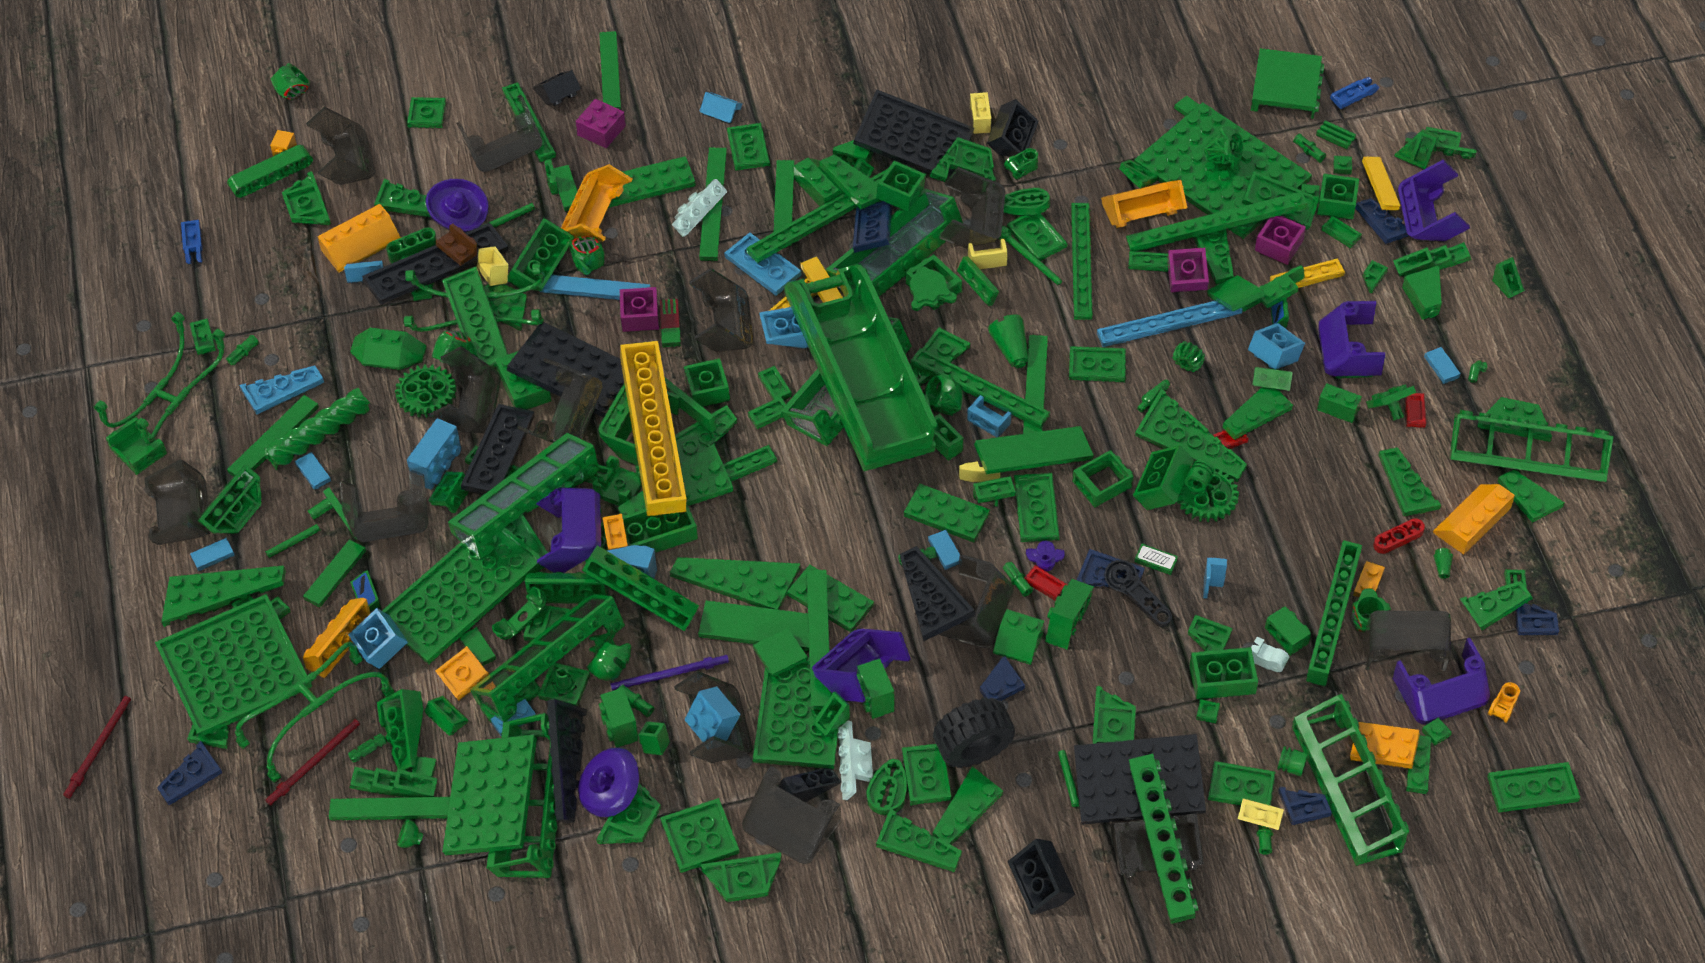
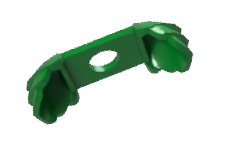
M533 586L529 590V594L526 595L528 602L509 620L503 618L492 625L496 636L506 640L518 635L543 610L547 599L544 592ZM523 613H528L526 620L520 622V616Z

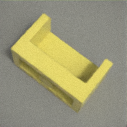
M988 92L971 93L970 110H972L973 133H991Z
M1000 240V248L974 251L972 243H968V257L979 269L1007 266L1005 240Z
M496 247L480 248L478 250L477 268L490 286L507 284L508 263Z
M1243 798L1238 819L1279 830L1284 809Z

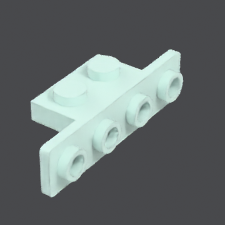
M714 179L700 193L694 192L688 198L689 202L687 204L684 203L678 208L677 211L679 213L674 217L676 220L672 223V226L682 237H685L727 193V190L717 179Z
M852 721L845 722L838 730L841 792L843 800L846 801L856 793V779L869 782L873 777L871 743L853 738Z

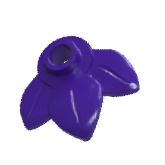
M1042 541L1038 544L1037 549H1026V556L1028 560L1036 562L1039 568L1044 571H1050L1056 562L1064 559L1065 552L1061 549L1055 550L1053 543L1050 541Z

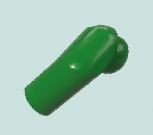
M1478 360L1471 365L1468 377L1469 382L1477 383L1479 371L1486 372L1487 362Z

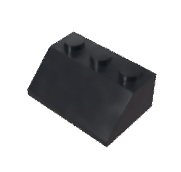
M1017 99L1005 103L1000 107L987 144L999 155L1015 156L1029 148L1039 120Z
M1036 838L1007 861L1031 915L1059 907L1075 895L1052 841Z

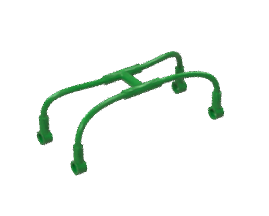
M541 263L532 265L533 275H537L540 278L537 282L525 288L509 292H486L488 299L513 296L538 287L545 279ZM414 270L406 271L405 277L407 282L411 281L413 285L431 294L448 298L447 293L422 285L416 277ZM540 309L531 311L532 320L495 316L497 323L516 322L534 326L544 323ZM413 316L404 317L405 327H409L417 332L457 325V321L453 320L428 327H417Z
M176 312L171 320L176 324L177 332L180 336V346L177 358L170 372L143 401L144 403L136 411L119 422L109 423L107 421L106 409L108 406L105 402L99 400L95 404L94 409L99 413L100 420L105 426L115 428L124 425L136 417L157 396L172 402L166 408L165 413L150 437L147 430L149 423L145 419L140 418L135 423V427L140 431L146 444L152 443L166 418L175 411L190 393V390L221 361L225 348L223 341L225 333L222 330L216 329L212 334V338L216 341L217 348L219 349L217 359L187 387H184L176 397L162 391L175 373L184 350L185 329L183 321L185 317L181 313Z
M352 642L344 643L322 666L286 690L281 697L253 711L238 722L235 731L236 742L244 749L250 743L241 727L248 720L276 706L285 699H289L299 691L310 701V704L302 709L282 729L269 750L267 775L274 783L281 778L275 764L272 762L274 751L287 731L301 718L308 716L331 699L339 690L365 678H380L382 684L381 691L386 697L395 693L390 686L389 679L379 672H368L355 676L332 690L326 691L318 698L306 687L348 647L351 654L349 658L352 663L358 665L362 662L363 659Z

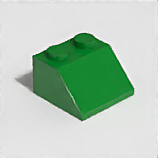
M1006 609L1000 624L993 654L1031 665L1044 633V620Z

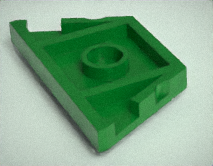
M312 171L307 173L308 177L304 180L296 181L292 187L282 192L292 223L331 224Z
M505 284L487 285L484 287L486 292H509L515 290ZM521 293L500 297L499 299H489L494 316L523 319L527 305V295ZM503 322L519 331L523 328L522 323Z
M1501 397L1487 411L1488 414H1491L1490 418L1498 419V415L1510 417V421H1517L1518 418L1529 419L1531 424H1537V421L1546 422L1539 404ZM1479 420L1477 427L1489 430L1490 422ZM1501 423L1495 424L1494 431L1528 437V427ZM1534 429L1533 439L1551 442L1552 434L1550 430Z
M1096 686L1092 744L1134 740L1136 706L1122 701L1120 697L1114 694L1107 693L1100 686Z
M638 783L636 795L629 806L622 812L608 817L596 839L597 843L643 842L661 810L660 803L650 796V792L645 787L643 788Z
M781 852L706 863L701 864L702 872L726 902L768 896L782 857Z

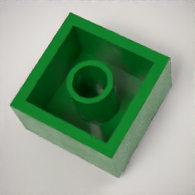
M893 161L878 182L876 198L908 212L924 189L926 174Z
M1323 174L1317 214L1353 219L1359 178Z
M720 358L684 366L685 382L689 395L698 404L704 407L730 401L729 386Z
M877 659L858 665L856 675L865 697V701L862 702L865 712H869L872 719L894 712V689L881 660Z
M624 687L601 694V703L598 705L602 723L607 728L606 733L609 742L613 741L615 748L639 741L636 720Z

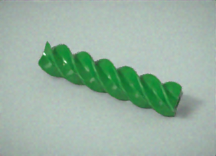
M359 388L353 389L346 397L336 400L330 407L319 411L315 417L305 420L298 428L288 431L283 438L274 440L268 448H264L265 457L271 462L276 471L279 465H288L292 462L294 455L305 454L310 444H320L326 434L332 435L337 433L341 424H351L355 420L356 414L368 413L370 410L368 406L370 404L369 400L364 397Z

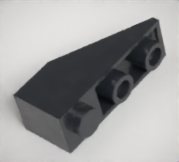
M822 768L783 778L774 795L784 809H789L810 801L837 786L841 781L833 769Z

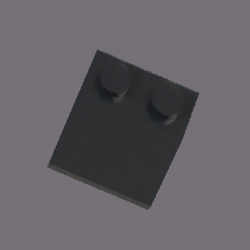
M569 70L533 86V89L546 105L553 104L555 106L563 102L562 98L566 96L571 98L577 95L576 91L580 90L581 87L573 70Z

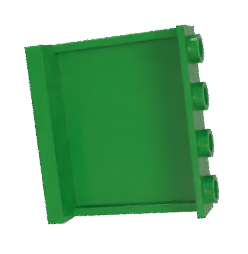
M1260 48L1251 111L1258 112L1259 104L1312 111L1311 119H1314V113L1318 112L1320 103L1316 100L1320 99L1321 89H1318V86H1322L1323 76H1320L1324 71V63H1321L1322 56Z

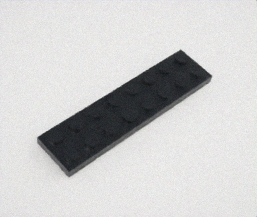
M487 223L465 233L476 241L477 255L461 266L435 245L363 275L362 278L365 285L380 305L419 289L411 281H406L405 273L407 270H414L419 282L426 286L476 265L480 248L496 247L502 254L508 251V245L494 227Z

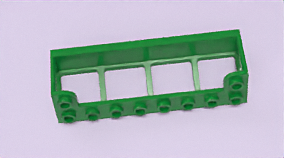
M1460 410V413H1455L1449 458L1451 460L1602 482L1607 481L1614 437L1609 435V431L1595 429V432H1587V428L1578 426L1573 430L1567 429L1568 425L1557 423L1556 427L1548 426L1549 422L1537 421V424H1531L1529 419L1518 418L1517 421H1510L1508 416L1498 415V419L1490 418L1491 414L1479 412V416L1473 415L1472 411ZM1461 418L1490 422L1487 453L1483 454L1456 449ZM1496 423L1528 427L1525 459L1492 454ZM1535 428L1567 433L1563 465L1531 460L1533 431ZM1573 434L1603 439L1600 470L1569 465Z
M1340 694L1294 717L1292 724L1294 734L1302 751L1308 753L1307 762L1322 794L1326 796L1334 820L1355 865H1361L1403 852L1409 833L1408 824L1402 820L1400 808L1392 799L1391 789L1383 781V773L1375 764V756L1367 747L1365 735H1361L1359 731V723L1351 714L1349 702L1345 701L1343 695ZM1336 703L1334 713L1307 720L1308 717ZM1334 718L1340 729L1347 728L1346 731L1322 743H1318L1310 725ZM1350 736L1363 765L1339 777H1334L1322 749ZM1367 770L1380 799L1355 812H1351L1338 784ZM1383 805L1393 825L1391 835L1367 846L1354 819ZM1392 841L1394 842L1396 848L1368 856L1370 852Z
M546 713L503 722L501 738L535 735V737H546L550 740L548 733L549 717ZM541 720L542 730H522L518 725ZM550 748L548 764H534L533 770H547L544 800L529 799V806H543L541 836H525L524 843H540V845H529L527 858L512 861V849L488 852L487 869L497 877L550 878L552 875L557 821L554 812L555 797L553 795L554 782L551 772L552 757L550 755ZM531 863L539 871H510V866Z

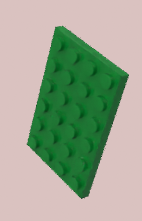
M807 657V661L773 678L765 667L753 763L835 768L839 728L829 736H825L813 724L822 709L811 710L809 657Z
M535 735L458 743L442 851L445 856L523 848L537 742Z

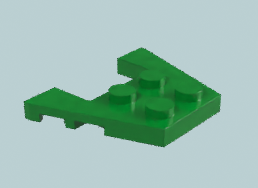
M957 137L937 166L932 170L930 177L945 182L949 168L981 178L983 179L980 194L995 199L998 191L995 187L996 178L993 174L994 165L991 148Z

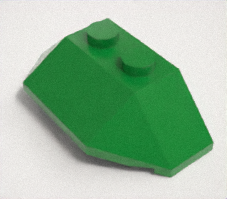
M370 327L355 336L350 352L363 366L400 370L415 363L423 362L427 345L404 331Z
M245 464L207 507L198 521L212 533H239L261 506L260 476Z

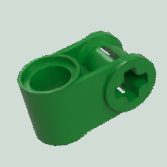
M1033 148L1025 149L1017 155L1009 157L1005 161L1004 167L1011 171L1014 179H1020L1038 168V152Z

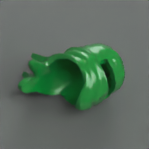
M607 632L606 634L589 637V640H595V646L589 648L590 651L595 653V656L587 665V669L600 680L614 681L619 678L622 670L626 668L629 662L631 645L626 643L617 646L613 641L616 633L611 634Z

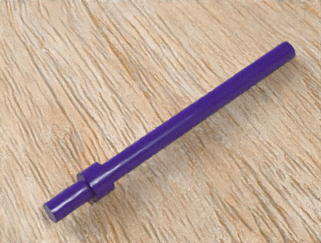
M727 655L715 658L707 657L703 658V661L610 683L612 691H614L621 685L631 687L704 668L706 670L712 669L716 665L728 663L729 660Z

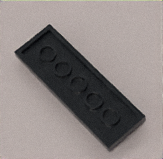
M502 404L497 405L461 483V490L486 494L507 478L535 417L534 411Z

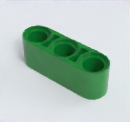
M428 227L388 243L386 250L389 262L392 264L401 260V256L416 254L435 246L437 240L435 230Z

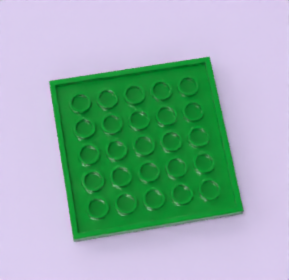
M267 594L155 642L199 737L238 721L253 711L271 703L307 676ZM309 683L306 687L310 689L312 688V684Z

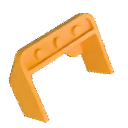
M610 164L588 172L578 189L561 228L573 235L574 239L579 236L596 237L599 242L605 241L606 237L601 234L602 230L599 228L611 200L619 197L624 190L622 188L623 185L632 182L633 179Z
M1181 180L1164 182L1101 197L1102 205L1111 225H1116V228L1127 226L1126 222L1160 213H1166L1169 216L1177 214L1179 209L1187 208Z

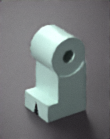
M1259 637L1255 639L1251 647L1254 663L1268 670L1282 672L1289 660L1288 653L1282 649L1265 644L1264 639Z

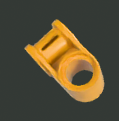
M1512 682L1505 683L1498 696L1494 699L1488 715L1497 716L1507 723L1519 697L1520 689L1518 685Z

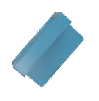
M705 92L700 112L731 123L735 110H741L743 103L713 92Z
M372 261L346 264L344 271L347 283L363 281V275L382 268L383 262Z
M1207 558L1203 598L1208 597L1209 586H1224L1227 559Z

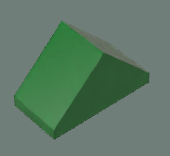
M1513 257L1496 264L1492 281L1507 298L1525 291Z
M833 692L813 724L825 736H829L850 719L849 704L837 692Z

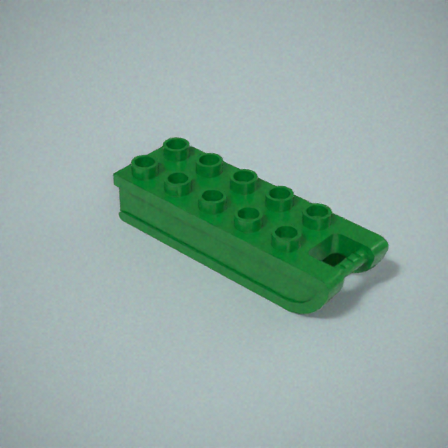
M855 264L838 269L836 276L805 283L804 279L788 282L784 287L785 295L863 471L934 452L936 444L933 438L937 422L866 270L861 265ZM840 287L844 295L843 298L820 304L815 303L811 294Z

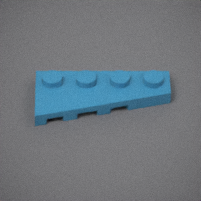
M316 366L291 371L289 375L282 376L280 374L274 376V379L266 381L260 379L255 381L254 384L246 385L245 383L239 386L255 413L259 414L324 383V379Z

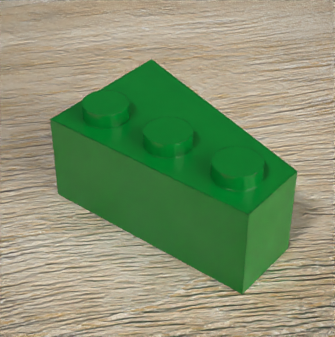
M1071 579L1068 585H1064L1061 596L1056 598L1054 608L1051 607L1048 612L1047 618L1050 621L1045 642L1066 650L1068 649L1071 634L1075 635L1077 631L1075 626L1079 620H1082L1091 602L1094 586Z

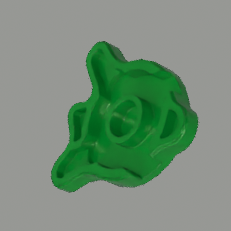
M922 266L917 268L916 273L910 280V291L914 298L911 308L914 311H919L924 306L935 308L938 306V300L950 304L956 301V294L947 288L944 276L937 271Z

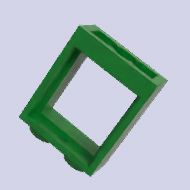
M935 255L925 258L920 264L911 267L906 272V284L909 287L910 280L916 273L917 268L924 266L941 273L948 282L946 285L951 292L956 295L962 292V280ZM938 300V306L932 309L935 310L946 302Z
M1110 450L1073 470L1072 482L1095 508L1130 489L1134 476L1132 471L1122 464L1120 457ZM1109 466L1120 481L1099 491L1088 477Z

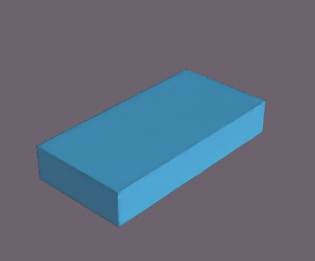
M1442 347L1425 353V359L1443 384L1460 378V372Z
M312 452L295 461L296 466L314 490L331 481L329 475Z
M946 530L928 536V541L935 548L936 555L945 570L963 563L961 555Z
M227 538L190 553L198 571L235 556Z

